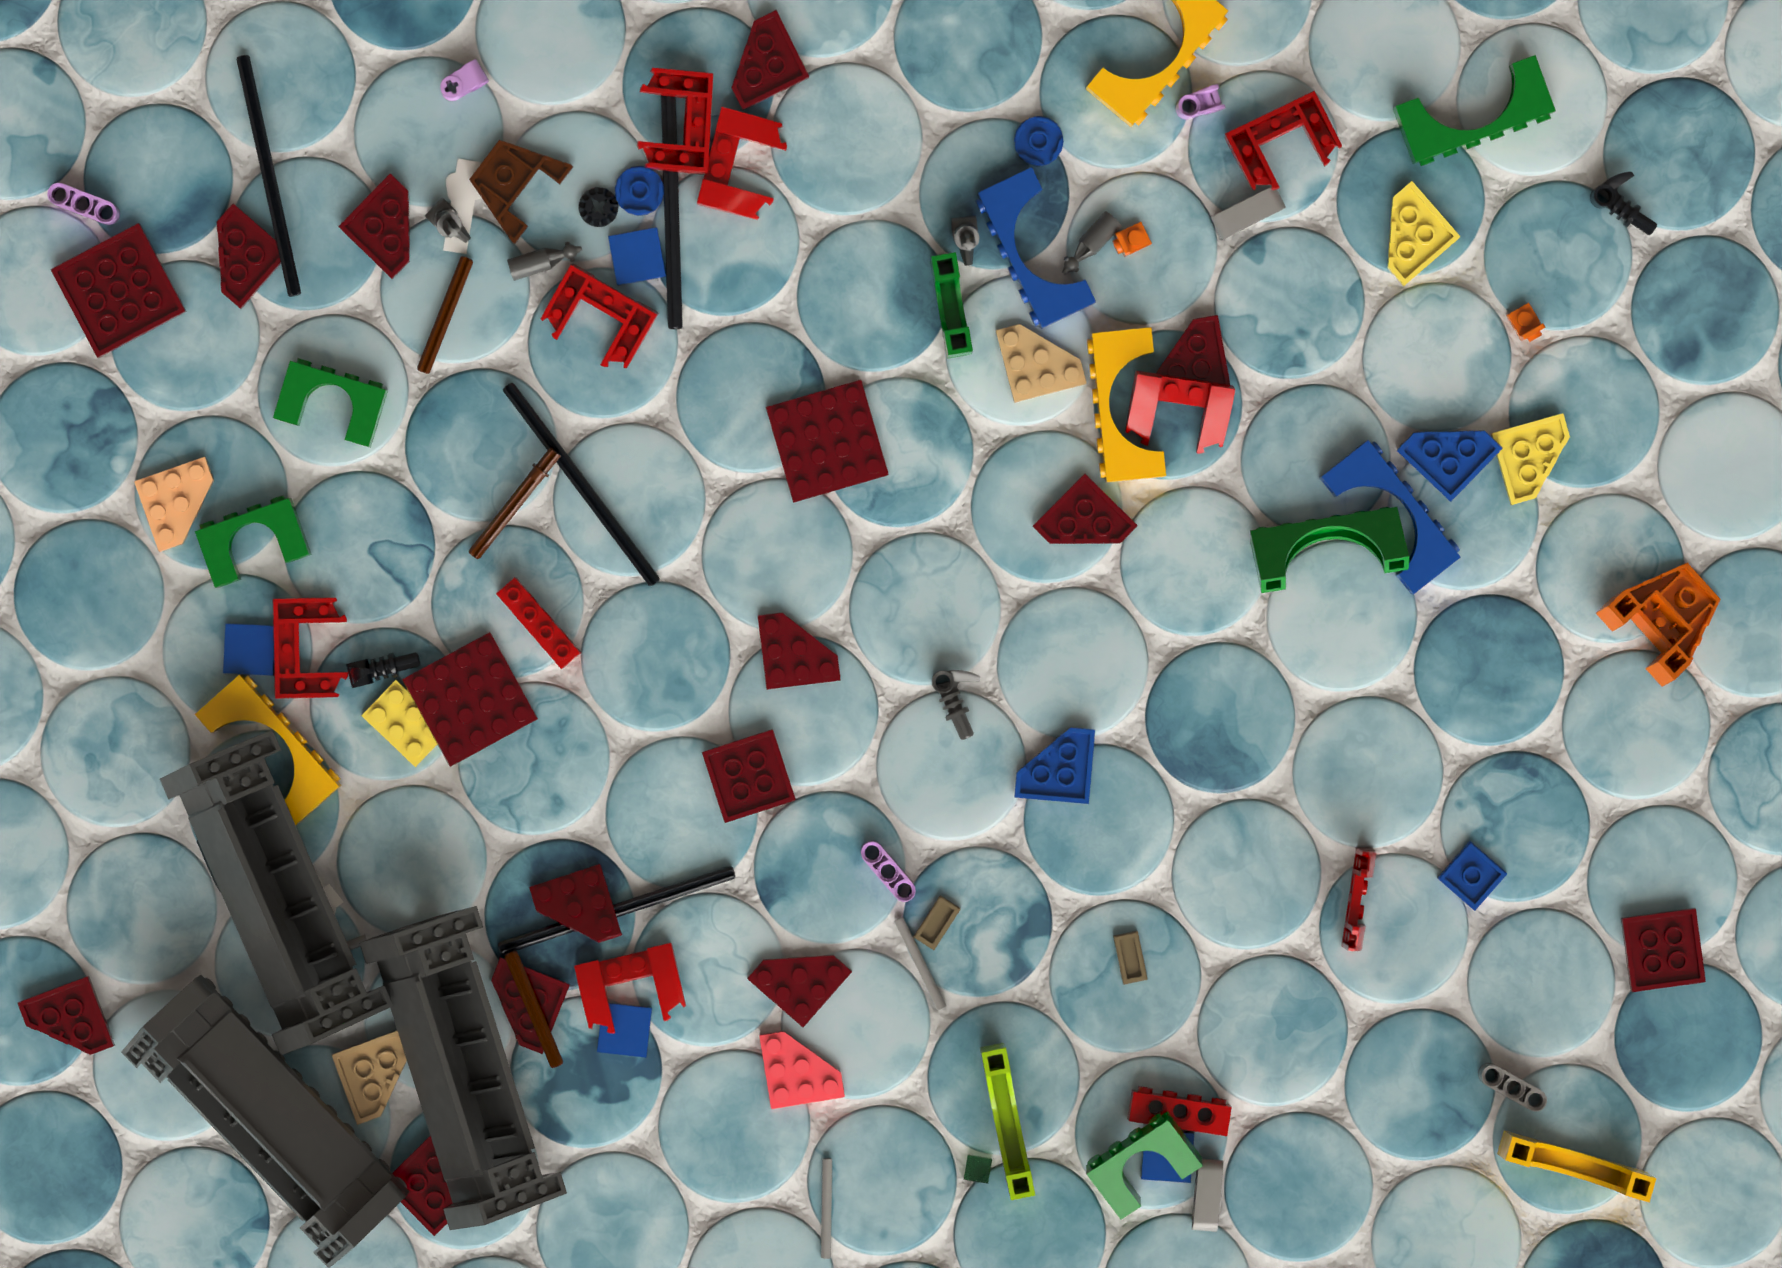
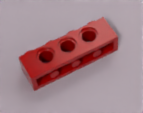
M516 577L496 593L561 669L565 668L582 653Z
M1138 1086V1090H1132L1127 1118L1130 1122L1149 1124L1152 1117L1157 1114L1163 1115L1168 1111L1182 1130L1221 1136L1228 1135L1232 1106L1226 1104L1227 1100L1212 1098L1211 1101H1204L1202 1096L1187 1094V1098L1178 1097V1092L1163 1090L1162 1094L1153 1093V1088ZM1154 1100L1162 1103V1109L1158 1113L1149 1111V1104ZM1178 1104H1183L1187 1108L1185 1115L1181 1117L1173 1114V1109ZM1202 1108L1211 1110L1210 1118L1205 1121L1198 1119V1112Z

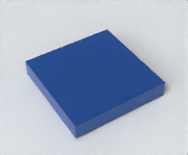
M657 227L608 236L617 286L666 277Z
M225 624L223 673L274 676L273 626Z
M1468 841L1437 879L1476 911L1507 873L1471 841Z
M609 1003L616 1033H607L608 1027L600 1025L597 1052L646 1058L652 1007Z
M1183 1132L1194 1146V1133ZM1143 1151L1141 1180L1191 1183V1174L1181 1179L1163 1155L1154 1151Z

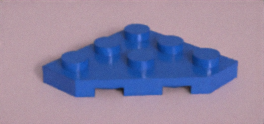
M1485 430L1413 432L1397 451L1451 502L1503 447Z
M1070 727L1016 772L1014 798L1089 804L1095 730Z

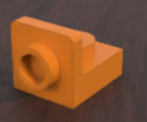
M1142 222L1115 233V240H1112L1117 253H1123L1124 257L1152 244Z
M1530 303L1506 315L1521 341L1528 339L1531 342L1542 335L1540 330L1544 329L1545 325L1541 324Z

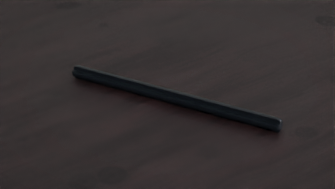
M243 55L237 57V65L287 293L289 297H295L301 294L299 279L250 56Z
M661 95L662 143L677 145L676 97ZM663 170L668 328L677 330L683 327L678 172Z
M509 383L503 388L505 395L547 450L552 448L561 455L556 463L649 586L656 584L660 580L659 576L516 385Z
M729 866L613 904L616 916L620 917L736 878L733 867ZM558 922L498 943V948L501 955L575 931Z

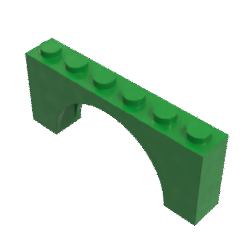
M1536 55L1512 63L1509 66L1512 86L1508 103L1504 111L1494 122L1482 128L1457 130L1444 126L1428 114L1419 98L1395 106L1393 111L1412 164L1420 163V166H1424L1434 162L1433 157L1443 154V157L1446 158L1458 153L1457 148L1466 145L1467 149H1471L1481 145L1480 140L1489 137L1490 141L1505 136L1504 131L1513 129V132H1517L1527 128L1528 122L1536 120L1537 124L1550 120V114H1553L1556 110Z
M1382 507L1378 510L1357 511L1354 514L1333 515L1329 518L1308 519L1305 522L1284 523L1280 526L1259 527L1256 530H1250V544L1261 593L1286 590V572L1292 559L1305 547L1323 540H1347L1365 547L1378 559L1384 573L1408 570L1409 553L1398 507Z

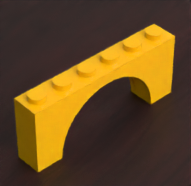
M1171 0L1177 8L1182 21L1183 37L1177 57L1163 71L1147 78L1128 79L1114 75L1102 68L1088 84L1086 90L1128 126L1132 127L1134 123L1139 126L1148 114L1145 110L1150 104L1155 107L1164 95L1161 91L1166 85L1171 88L1180 76L1177 72L1182 66L1187 69L1196 57L1193 53L1198 47L1203 50L1212 38L1209 34L1214 28L1219 31L1228 19L1225 15L1228 13V10L1217 0Z
M1152 328L1092 333L1091 339H1087L1088 354H1093L1094 363L1089 364L1090 378L1095 379L1096 389H1092L1093 404L1098 403V413L1094 414L1095 428H1100L1101 438H1097L1098 453H1103V463H1099L1100 477L1105 478V483L1165 477L1164 451L1145 450L1125 439L1116 428L1109 408L1111 386L1119 371L1133 359L1154 352Z
M240 674L194 715L211 733L216 732L219 728L229 723L247 720L272 728L284 739L291 751L294 762V779L285 802L295 825H298L342 786L338 782L341 778L332 768L329 770L325 768L322 764L324 761L322 756L315 749L312 752L305 745L308 741L299 731L295 733L288 726L291 724L289 719L282 712L276 713L272 708L274 705L273 701L265 693L262 696L255 689L258 686L249 675L244 677L243 674Z
M1506 1130L1503 1131L1497 1152L1506 1161L1576 1177L1649 1203L1657 1179L1643 1170Z

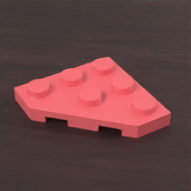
M785 1031L759 1035L771 1109L845 1097L841 1071L827 1063Z

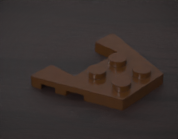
M499 140L469 180L510 240L516 244L529 226L509 212V208L538 170L544 172L560 185L573 169V166Z

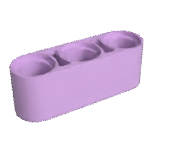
M55 183L48 189V199L58 207L105 225H113L120 218L119 208L107 200L63 183ZM65 189L66 198L60 202L56 201V191ZM82 198H88L90 202L88 209L81 211L78 208V202ZM109 206L113 209V215L105 220L102 218L101 212L105 207Z
M868 841L864 843L861 848V856L866 864L895 898L902 902L910 901L916 892L913 882L878 842ZM874 845L879 849L877 858L869 859L866 857L865 849L868 846ZM886 864H890L895 868V874L891 878H885L881 874V869ZM902 883L911 886V893L907 897H902L897 893V888Z

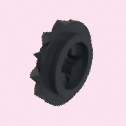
M592 188L587 190L580 198V216L587 224L593 227L607 226L617 216L618 201L615 195L608 189ZM592 198L598 203L607 200L603 206L605 216L598 211L589 214L594 208Z

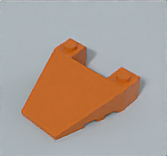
M1687 562L1620 592L1607 601L1596 614L1611 631L1625 625L1630 619L1661 652L1645 669L1663 687L1674 681L1691 664L1692 656L1697 646L1700 645L1705 628L1709 625L1721 599Z

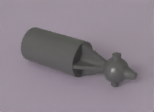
M1105 211L1079 239L1074 257L1066 256L1064 258L1065 262L1062 273L1065 275L1073 271L1078 272L1079 261L1096 255L1122 225L1110 213Z
M565 242L563 250L542 248L507 259L512 278L516 281L551 270L564 257L573 262L577 253L582 250V247Z

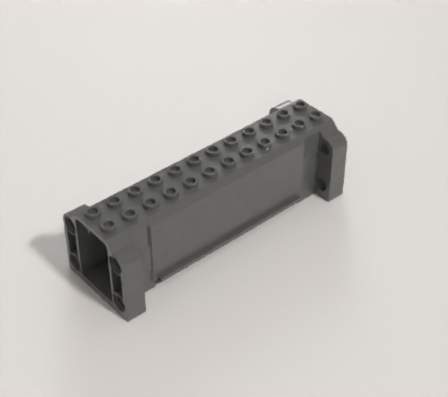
M270 730L188 764L160 778V782L168 800L180 796L188 819L268 1002L273 1008L282 1028L280 1031L273 1033L272 1037L280 1055H283L337 1033L392 1007L393 1004L385 986L366 992L357 969H353V966L357 964L279 786H273L275 782L264 758L281 751V748L273 730Z
M477 906L432 917L359 942L365 963L377 962L383 986H385L393 1004L390 1009L442 1174L453 1204L443 1208L449 1230L484 1226L567 1194L561 1172L542 1175L536 1154L531 1151L535 1146L477 962H472L474 958L466 935L468 932L483 928Z
M199 975L152 1017L121 1053L136 1068L142 1064L160 1083L166 1077L168 1078L173 1087L302 1221H305L300 1229L318 1247L313 1253L330 1268L351 1251L409 1193L407 1185L401 1178L395 1177L389 1171L388 1164L384 1160L378 1159L372 1153L369 1144L361 1141L354 1134V1129L348 1123H343L337 1117L336 1110L332 1106L326 1105L320 1099L318 1091L308 1086L296 1069L289 1067L285 1062L284 1056L267 1044L268 1040L262 1033L256 1032L250 1026L248 1018L243 1014H239L233 1008L232 1002L226 996H221L217 992L214 983L210 979Z

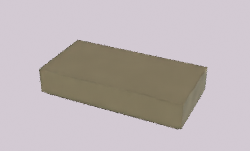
M940 895L913 937L932 950H935L961 908Z
M1138 931L1113 935L1123 985L1148 980Z

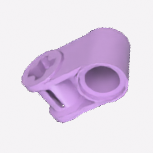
M477 59L445 77L441 82L440 89L445 99L456 101L468 93L481 88L489 82V79ZM449 83H451L453 86L458 85L456 87L457 92L455 94H453L451 91L446 92L448 90L447 85Z
M1212 85L1183 96L1175 107L1177 115L1181 119L1187 120L1225 109V104L1221 103L1218 93L1219 85ZM1184 101H1189L1193 104L1194 111L1192 113L1183 111L1182 103Z

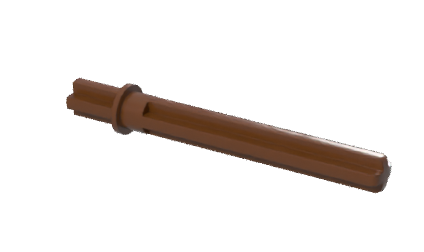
M549 448L537 464L533 463V469L529 472L528 476L469 549L470 555L476 559L482 557L538 484L545 477H549V470L561 457L559 453Z

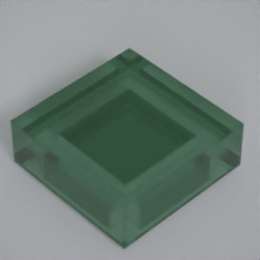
M967 1154L963 1179L988 1184L992 1158Z

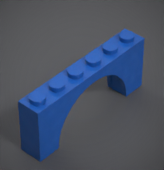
M1031 167L978 192L977 196L979 199L975 200L981 214L986 212L989 219L986 225L992 236L996 235L1000 242L997 248L1003 259L1007 257L1011 265L1007 268L1013 281L1018 280L1022 288L1018 290L1024 304L1028 302L1032 309L1029 315L1035 326L1039 325L1043 329L1095 304L1096 300L1086 280L1073 284H1055L1045 281L1033 274L1019 257L1014 238L1017 217L1024 205L1043 190Z
M1367 440L1319 478L1334 497L1352 488L1374 487L1389 492L1405 506L1414 526V546L1409 558V569L1398 572L1396 576L1410 594H1415L1461 558L1457 553L1460 549L1452 539L1448 541L1442 534L1445 531L1442 525L1436 519L1434 521L1430 519L1427 515L1429 512L1427 506L1421 500L1418 502L1412 496L1414 490L1407 481H1400L1396 475L1399 472L1391 461L1386 463L1382 458L1381 454H1383V451L1375 441L1371 443Z

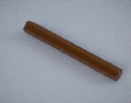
M461 256L417 366V370L425 374L431 372L473 265V260Z
M512 951L507 953L505 960L551 1068L558 1067L563 1064L562 1057L518 952Z

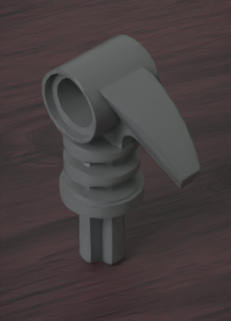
M441 198L425 214V217L437 228L442 236L449 238L455 236L465 243L471 239L460 218L457 216L458 212L444 198Z
M976 216L951 218L953 241L955 240L956 245L959 247L964 265H972L974 248L978 245L980 239Z
M963 670L938 671L932 677V686L942 697L939 699V702L944 701L945 706L943 710H948L949 714L946 715V720L952 719L960 739L965 740L973 736L974 732L965 714L969 709L968 707H962L963 699L959 700L957 696L960 694L957 686L960 682L980 681V676ZM944 674L949 677L950 685L946 689L937 687L936 678L939 675Z

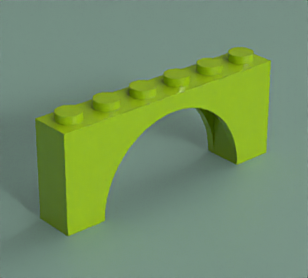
M999 1043L980 1047L1010 1199L1016 1200L1036 1196L1022 1135L1005 1044Z

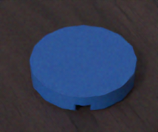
M1042 116L1029 118L1022 122L1016 130L1014 138L1015 151L1020 159L1034 166L1048 165L1056 160L1062 151L1064 143L1062 132L1057 123L1050 118Z
M635 166L627 169L619 176L615 185V196L620 207L627 213L636 216L648 215L654 212L662 203L664 186L659 175L651 168Z

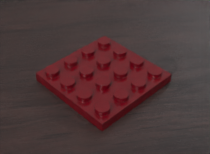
M140 223L50 269L97 358L187 312Z
M861 380L766 407L793 503L889 475Z
M490 632L402 679L449 767L538 719Z

